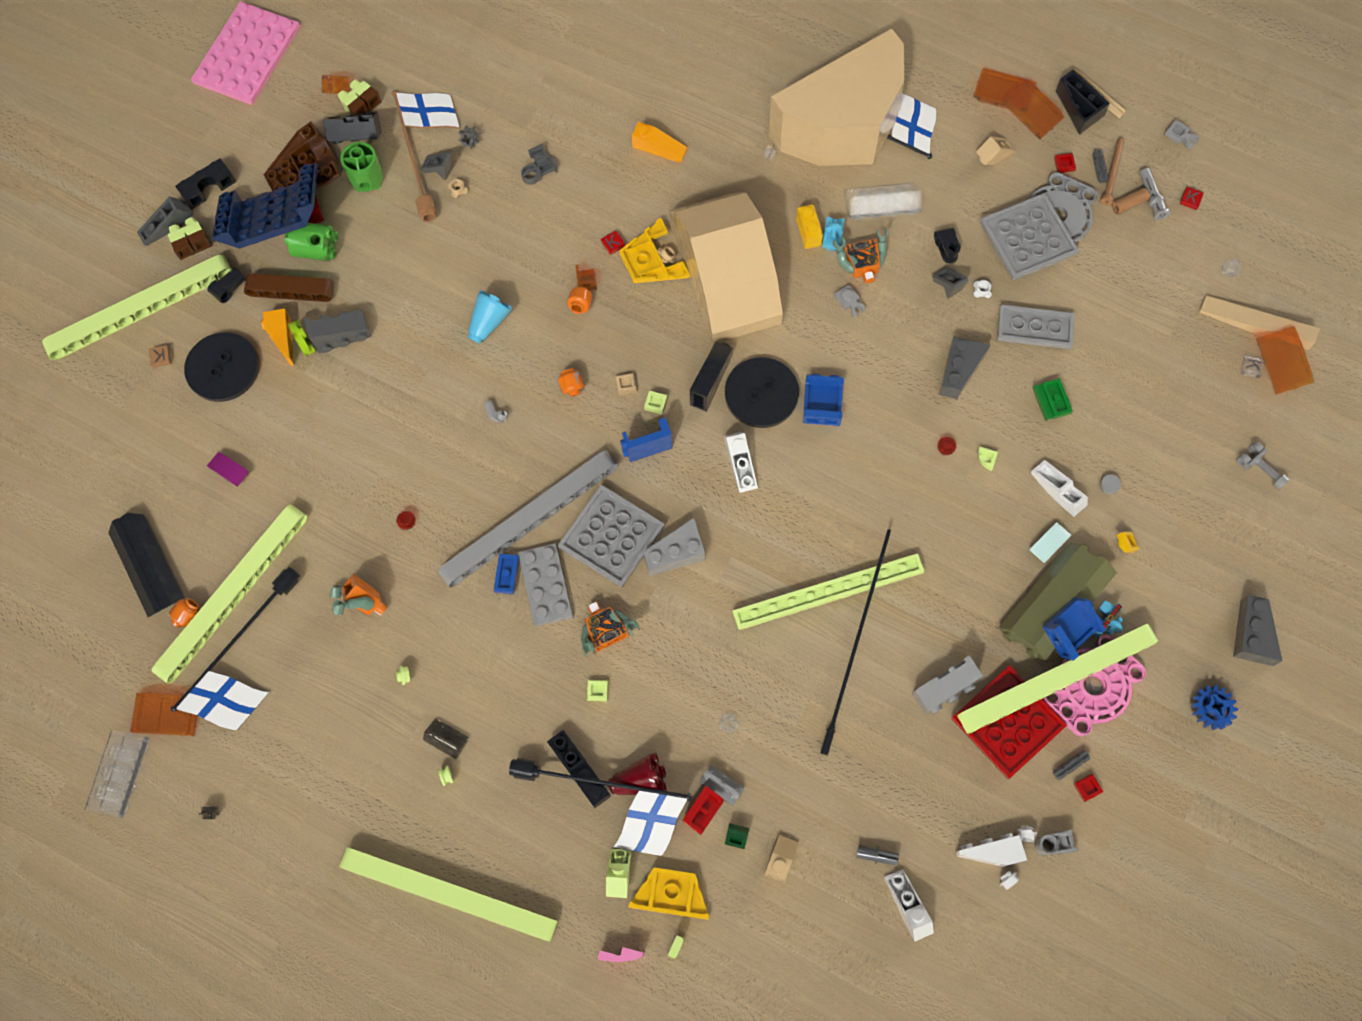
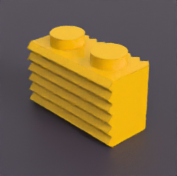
M814 205L798 207L796 221L801 233L800 236H802L801 239H803L802 242H804V248L809 249L821 246L823 233Z

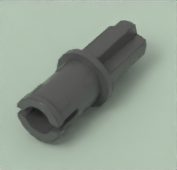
M858 845L856 858L875 861V864L881 862L897 865L899 854L880 850V847L876 849Z

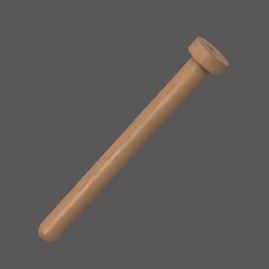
M1122 137L1117 139L1105 194L1101 196L1100 200L1101 204L1107 206L1112 205L1114 201L1112 193L1124 145Z

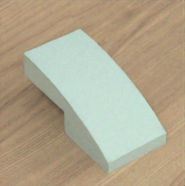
M1056 522L1034 544L1030 551L1045 563L1069 539L1071 534Z

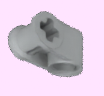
M1073 830L1042 836L1034 844L1036 852L1042 856L1078 851L1072 836ZM1044 840L1048 841L1050 844L1049 851L1045 850L1043 847Z

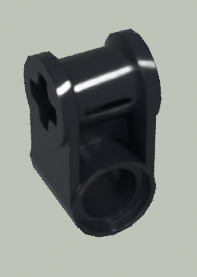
M951 227L935 231V244L940 251L943 261L949 264L955 263L961 249L955 229Z

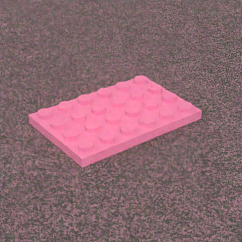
M240 1L191 78L193 84L253 105L301 27L299 22Z

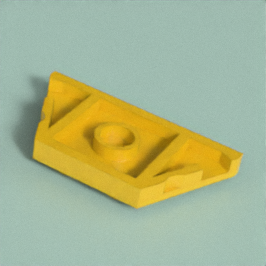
M653 868L628 908L709 920L697 877L694 873Z

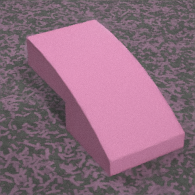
M622 947L620 956L599 951L598 959L610 962H626L642 958L644 953Z

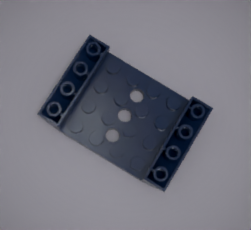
M317 163L306 164L300 168L299 181L292 185L279 187L277 190L269 193L264 192L254 198H247L242 201L235 190L222 193L218 199L212 239L240 249L306 227L314 208L318 171Z

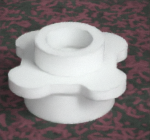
M986 280L974 282L975 292L973 295L976 298L991 297L990 289L992 284Z

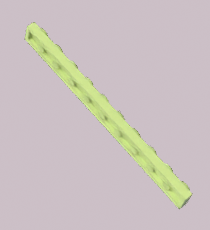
M918 553L882 564L875 588L923 574L924 569ZM877 566L733 610L732 613L738 631L868 591L871 588Z

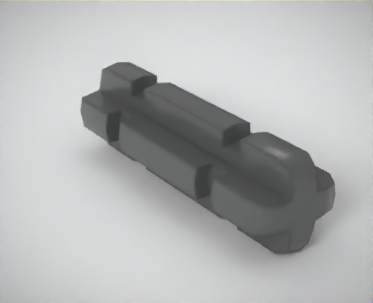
M1101 149L1095 150L1092 155L1093 160H1095L1097 180L1099 183H1105L1108 180V173L1105 172L1107 169L1105 159L1103 158L1104 154Z
M1082 750L1062 764L1061 767L1053 771L1054 776L1058 780L1063 779L1067 776L1066 774H1070L1080 767L1082 763L1084 764L1090 760L1089 754Z

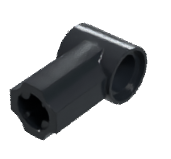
M233 268L222 279L212 281L207 290L220 303H226L232 297V292L246 278L238 269Z

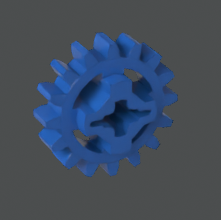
M1214 685L1212 688L1206 686L1203 690L1197 691L1198 696L1196 695L1192 698L1196 703H1193L1191 707L1196 709L1192 715H1198V723L1203 721V727L1206 728L1211 725L1212 730L1217 728L1221 730L1233 724L1231 720L1237 718L1233 712L1238 711V708L1233 707V704L1237 701L1230 699L1232 693L1225 694V688L1223 687L1218 690L1217 685Z

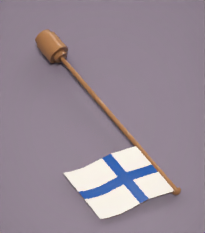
M394 90L392 91V96L395 98L421 194L415 201L418 214L422 221L431 222L436 218V208L433 198L423 192L406 127H451L458 129L460 127L450 95L442 93L405 94Z

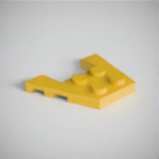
M662 218L656 220L653 226L646 228L643 234L638 238L635 237L619 250V255L633 283L690 277L683 261L665 267L652 240L668 234Z

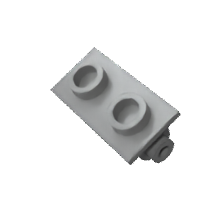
M713 766L706 770L700 781L702 785L707 786L732 806H734L744 791L743 787Z

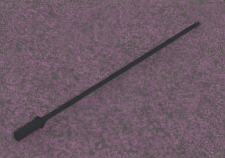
M890 529L886 533L833 718L829 727L826 728L827 731L820 754L828 756L834 733H836L835 722L890 537Z

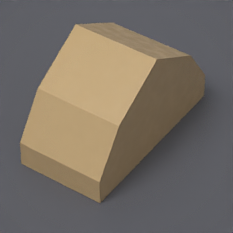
M891 28L771 96L769 137L780 152L818 166L874 164L896 122L904 85V43Z
M734 192L670 210V224L684 264L690 274L689 278L712 344L782 324L783 312L778 279L763 218L747 193Z

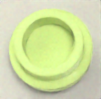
M402 665L399 666V670H396L397 682H401V685L410 682L408 667H403Z

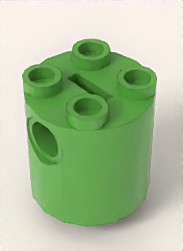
M355 142L345 147L341 153L340 160L354 190L368 192L379 189L384 174L373 147L365 142Z
M307 223L306 227L285 234V244L288 246L289 254L292 257L330 261V259L334 260L336 257V249L334 248L335 242L338 240V232L334 231L331 225Z

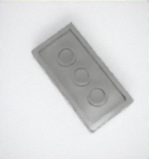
M1000 305L997 341L1072 349L1075 313Z
M556 543L518 552L534 626L538 627L573 618Z

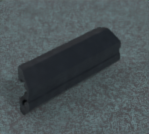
M126 513L122 517L113 520L108 532L147 617L177 603L180 599H184L185 596L144 514Z

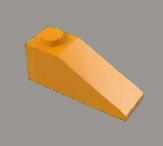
M639 121L633 131V148L679 163L682 162L687 147L656 127Z
M285 308L263 312V319H261L262 329L266 330L285 359L293 366L292 335L288 326L290 316Z

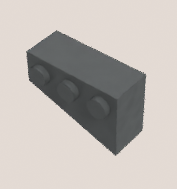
M362 310L338 313L339 317L328 318L327 315L321 316V319L310 321V318H304L308 336L318 353H327L332 349L346 347L350 343L364 341L371 337Z
M953 337L939 395L958 399L986 356L990 345Z

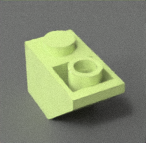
M611 849L606 876V897L627 898L631 850Z

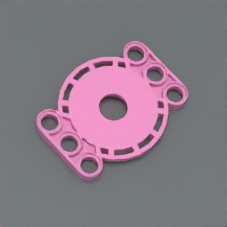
M1107 634L1102 635L1097 639L1095 646L1096 648L1101 646V640L1103 639L1110 642L1114 638ZM1095 648L1077 650V653H1086ZM1133 656L1125 658L1124 664L1117 662L1088 676L1096 677L1101 681L1102 692L1098 695H1091L1085 690L1084 681L1086 678L1055 692L1057 696L1056 702L1048 701L1047 696L1042 699L1067 724V727L1075 735L1082 737L1091 732L1092 724L1106 723L1114 720L1124 712L1132 695L1131 682L1138 683L1146 676V670ZM1064 659L1060 665L1066 663L1068 659ZM1132 668H1137L1140 671V678H1134L1131 675ZM1120 705L1123 706L1120 709V711L1115 714L1114 710L1118 708ZM1066 706L1071 709V717H1065L1062 714L1063 707ZM1109 715L1107 719L1098 720L1099 716ZM1079 721L1087 725L1086 732H1080L1077 729Z

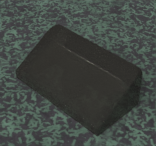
M435 718L424 731L423 740L457 759L467 744L469 737Z

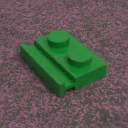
M1060 378L1033 386V391L1045 421L1072 414L1073 410Z

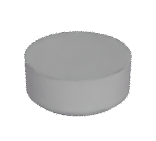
M1111 474L1106 475L1100 482L1101 490L1109 495L1115 494L1121 487L1120 479Z

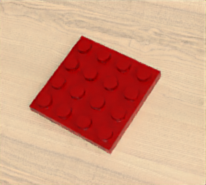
M1010 665L951 718L1008 780L1067 726L1043 699H1040L972 733H966L957 715L1026 682Z

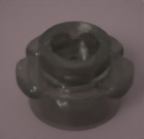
M201 807V813H199V815H203L202 819H215L216 815L220 814L218 813V807Z

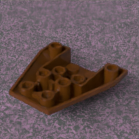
M310 121L294 134L263 175L271 190L275 191L279 187H286L299 181L300 168L304 165L317 163L316 189L327 186L341 176L343 168L330 143L314 123Z

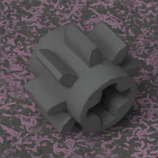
M466 125L464 130L458 132L461 135L458 141H461L463 147L470 146L472 149L475 144L480 142L477 139L480 133H477L475 127L469 128Z

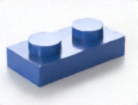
M499 554L494 593L514 595L519 563L518 555Z

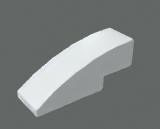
M1046 460L1031 471L1033 477L1044 490L1073 517L1088 505V497L1073 486L1071 479Z

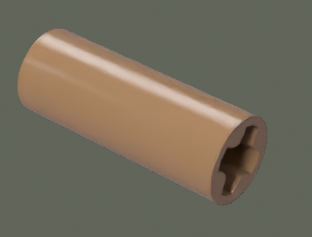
M1142 188L1113 202L1112 209L1115 214H1121L1148 201L1150 193L1146 188Z

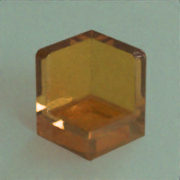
M322 75V93L338 94L342 90L349 93V77Z
M579 264L575 265L578 287L587 288L589 291L597 290L595 270L580 271Z

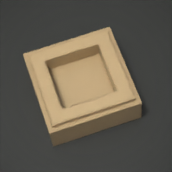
M633 373L615 376L619 395L637 392Z

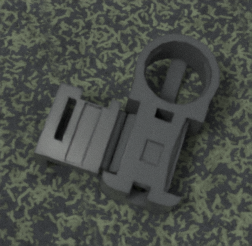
M543 144L528 150L531 159L534 158L535 161L533 164L526 165L521 170L524 183L532 185L542 180L541 176L553 171L558 172L551 156L548 157ZM530 172L536 173L533 178L525 177Z

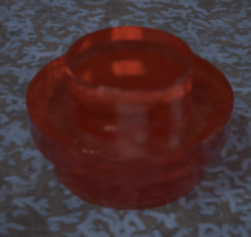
M943 437L938 441L937 449L942 455H951L956 450V442L950 437Z
M404 511L398 515L396 523L400 529L410 530L414 527L416 518L413 513Z

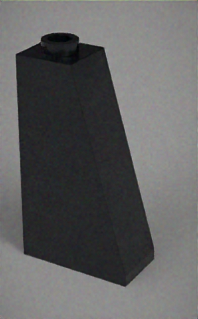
M715 342L690 388V406L708 411L733 355V348L727 343Z

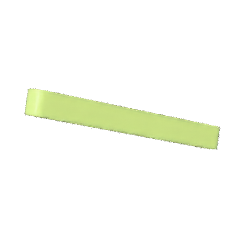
M216 255L47 336L42 341L43 346L51 360L60 359L207 288L212 281L222 279L232 268L224 255Z
M288 505L155 663L152 672L167 684L177 679L307 520L306 514L293 505Z
M1145 624L1078 656L1074 661L1070 660L960 713L957 717L966 733H972L1156 644L1159 640L1150 625Z
M346 847L339 864V868L551 942L558 923L556 920Z

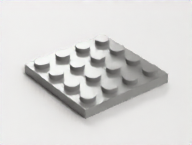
M1045 193L983 217L979 222L1013 281L1079 253L1077 246Z
M600 485L558 544V548L623 588L643 559V551L652 546L665 527V524L603 485Z

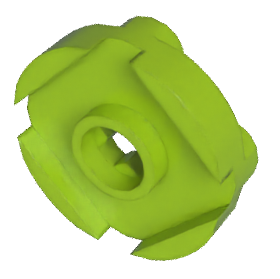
M299 320L289 323L288 326L304 355L307 357L316 352Z

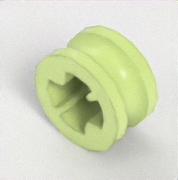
M448 765L445 766V769H438L443 786H446L448 782L454 783L453 775Z

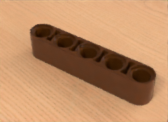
M250 273L246 277L244 293L248 296L259 298L329 302L332 298L334 282L325 278Z

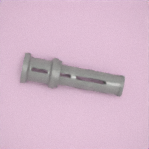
M1145 168L1139 172L1145 188L1150 193L1149 207L1154 211L1155 220L1165 219L1170 215V210L1166 208L1165 198L1160 195L1150 168Z

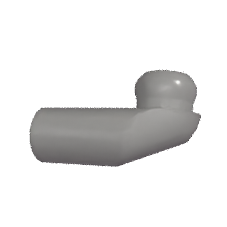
M493 401L484 403L490 420L498 423L506 421V411L495 410Z

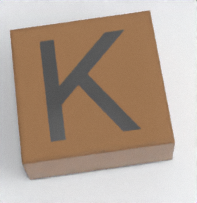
M167 345L149 349L150 365L153 368L171 364L170 349Z

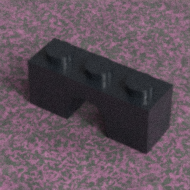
M221 158L187 179L182 180L175 187L192 210L207 201L203 196L205 187L216 185L223 191L236 183V180Z

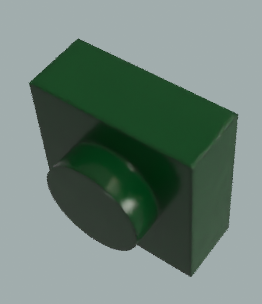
M729 823L725 845L745 849L749 828Z

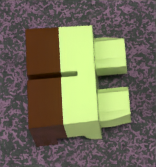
M354 80L350 84L351 91L349 93L345 90L338 93V98L344 110L350 114L371 112L382 102L378 91L365 81L360 83Z
M193 217L186 219V226L181 229L176 224L169 227L170 233L168 237L174 252L180 260L194 255L195 251L198 253L212 247L203 228Z

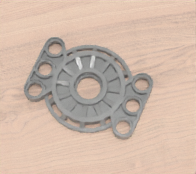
M1053 173L1048 179L1047 186L1035 191L1029 199L1045 191L1053 208L1061 210L1066 214L1067 218L1062 223L1074 243L1084 238L1090 230L1093 222L1091 205L1095 203L1098 193L1094 188L1061 173ZM1052 179H1058L1061 184H1053ZM1073 186L1077 189V191L1070 192L1068 190V187ZM1084 194H1091L1093 199H1086ZM1087 210H1088V214H1089V219L1086 218V216H1087L1086 211H1087ZM1085 225H1088L1087 229L1084 232L1082 230Z

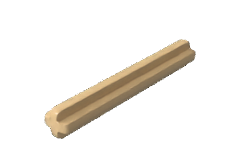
M1074 69L1110 103L1109 111L1118 118L1125 114L1126 109L1078 69Z

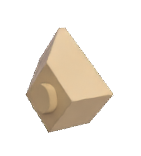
M992 136L976 151L980 156L979 160L981 163L993 166L1016 152L1006 139Z
M779 835L764 875L785 882L798 842Z

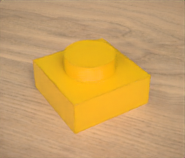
M1122 532L1116 535L1119 540L1118 545L1124 553H1133L1139 550L1132 532Z

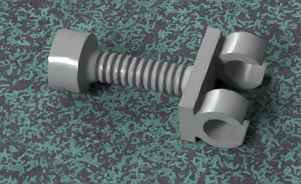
M1257 441L1249 447L1250 452L1257 455L1253 460L1245 453L1241 454L1236 460L1246 471L1254 464L1259 466L1260 469L1262 468L1267 475L1274 479L1273 485L1278 490L1290 480L1285 474L1278 475L1274 469L1261 459L1268 450Z

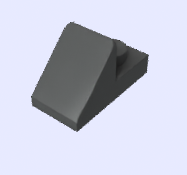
M444 152L427 155L420 169L424 173L436 172L446 180L453 167L452 154Z
M948 267L932 275L933 282L944 287L948 299L960 292L969 281L968 277Z

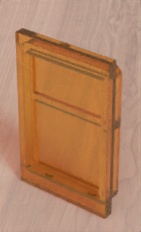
M983 68L977 82L974 98H977L980 102L1013 111L1027 112L1031 104L1033 92L1035 91L1036 82Z
M1026 79L1001 100L1040 140L1064 118L1061 110L1031 81Z
M1295 326L1256 338L1276 395L1314 383L1313 373Z
M136 693L130 733L194 737L197 715L181 710L177 712L171 711V706H174L183 695Z

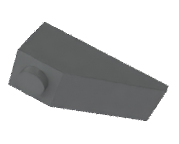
M169 196L137 233L144 245L148 246L169 234L170 226L175 224L179 225V227L183 226L186 219L190 218L193 213L185 201Z

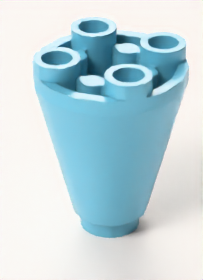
M480 290L476 298L467 337L480 344L509 315L512 307L504 302H499L500 299Z

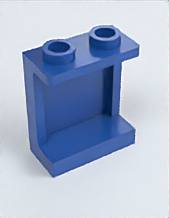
M820 374L806 376L803 423L840 426L842 420L843 377L837 375L821 376Z
M666 418L658 420V432L634 440L628 439L626 431L622 432L623 439L620 442L624 457H628L629 461L633 462L672 449V434Z
M1074 597L1042 626L1060 657L1072 661L1079 656L1076 649L1094 632L1103 633L1106 630L1102 624V619L1093 609L1092 602L1080 597Z

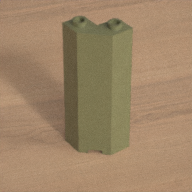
M1070 542L999 626V629L1004 633L1003 637L1011 643H1021L1027 649L1026 653L1030 657L1046 660L1055 647L1042 626L1074 597L1086 598L1093 603L1117 572L1107 559L1101 555L1095 557L1089 553V548L1084 544Z

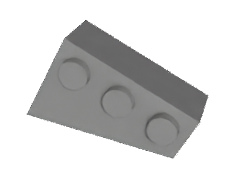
M694 518L643 551L649 576L705 560L704 548Z
M967 656L960 664L950 667L945 673L938 677L936 676L916 689L913 696L925 714L929 712L935 714L943 708L942 704L947 701L951 704L960 698L958 696L960 693L965 691L968 694L977 688L975 684L983 675L971 657Z

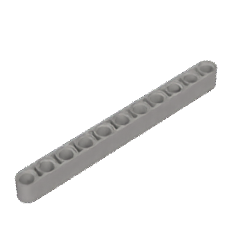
M607 450L600 452L442 565L438 570L439 575L449 588L456 586L614 472L618 464Z

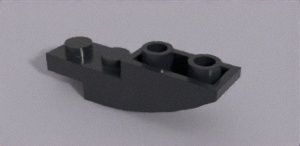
M564 730L547 741L570 775L600 780ZM575 780L594 808H597L611 797V794L602 784Z

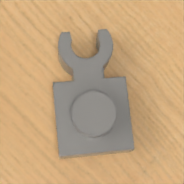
M1178 120L1164 134L1177 144L1183 142L1188 149H1192L1194 143H1197L1199 140L1197 135L1189 133L1191 130L1189 127Z
M850 285L834 294L835 300L844 310L851 309V315L854 318L858 316V313L855 311L856 309H860L862 313L865 312V306L862 303H858L860 297Z

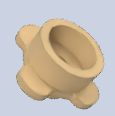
M454 179L448 184V189L451 190V196L454 198L468 192L462 179Z
M665 246L663 249L660 247L657 249L664 263L675 262L676 253L672 247Z

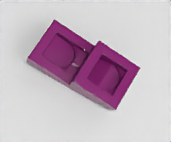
M219 451L207 465L210 470L222 476L236 487L249 474L245 468Z

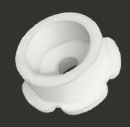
M1021 826L1020 829L1016 830L1018 835H1020L1021 841L1034 842V838L1037 836V833L1033 832V827Z
M1009 871L1000 878L1002 881L1000 886L1003 885L1008 890L1020 880L1016 876L1017 872L1012 874Z

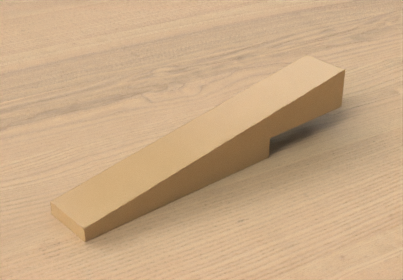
M1207 295L1199 313L1269 340L1275 337L1307 350L1315 344L1320 328Z

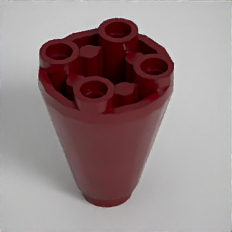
M657 753L646 755L608 779L609 782L667 791L663 780L666 777V771L663 765H659ZM609 786L613 795H637L639 792L637 790Z

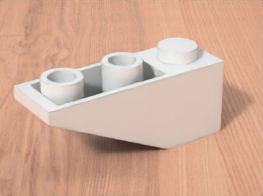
M737 432L723 436L739 493L758 488L745 433Z
M1012 833L1001 835V840L994 842L992 838L980 841L981 845L973 847L972 843L960 846L961 850L956 852L957 857L1001 867L1027 860L1020 835L1013 837Z
M901 869L884 877L914 941L933 934V922L905 871Z

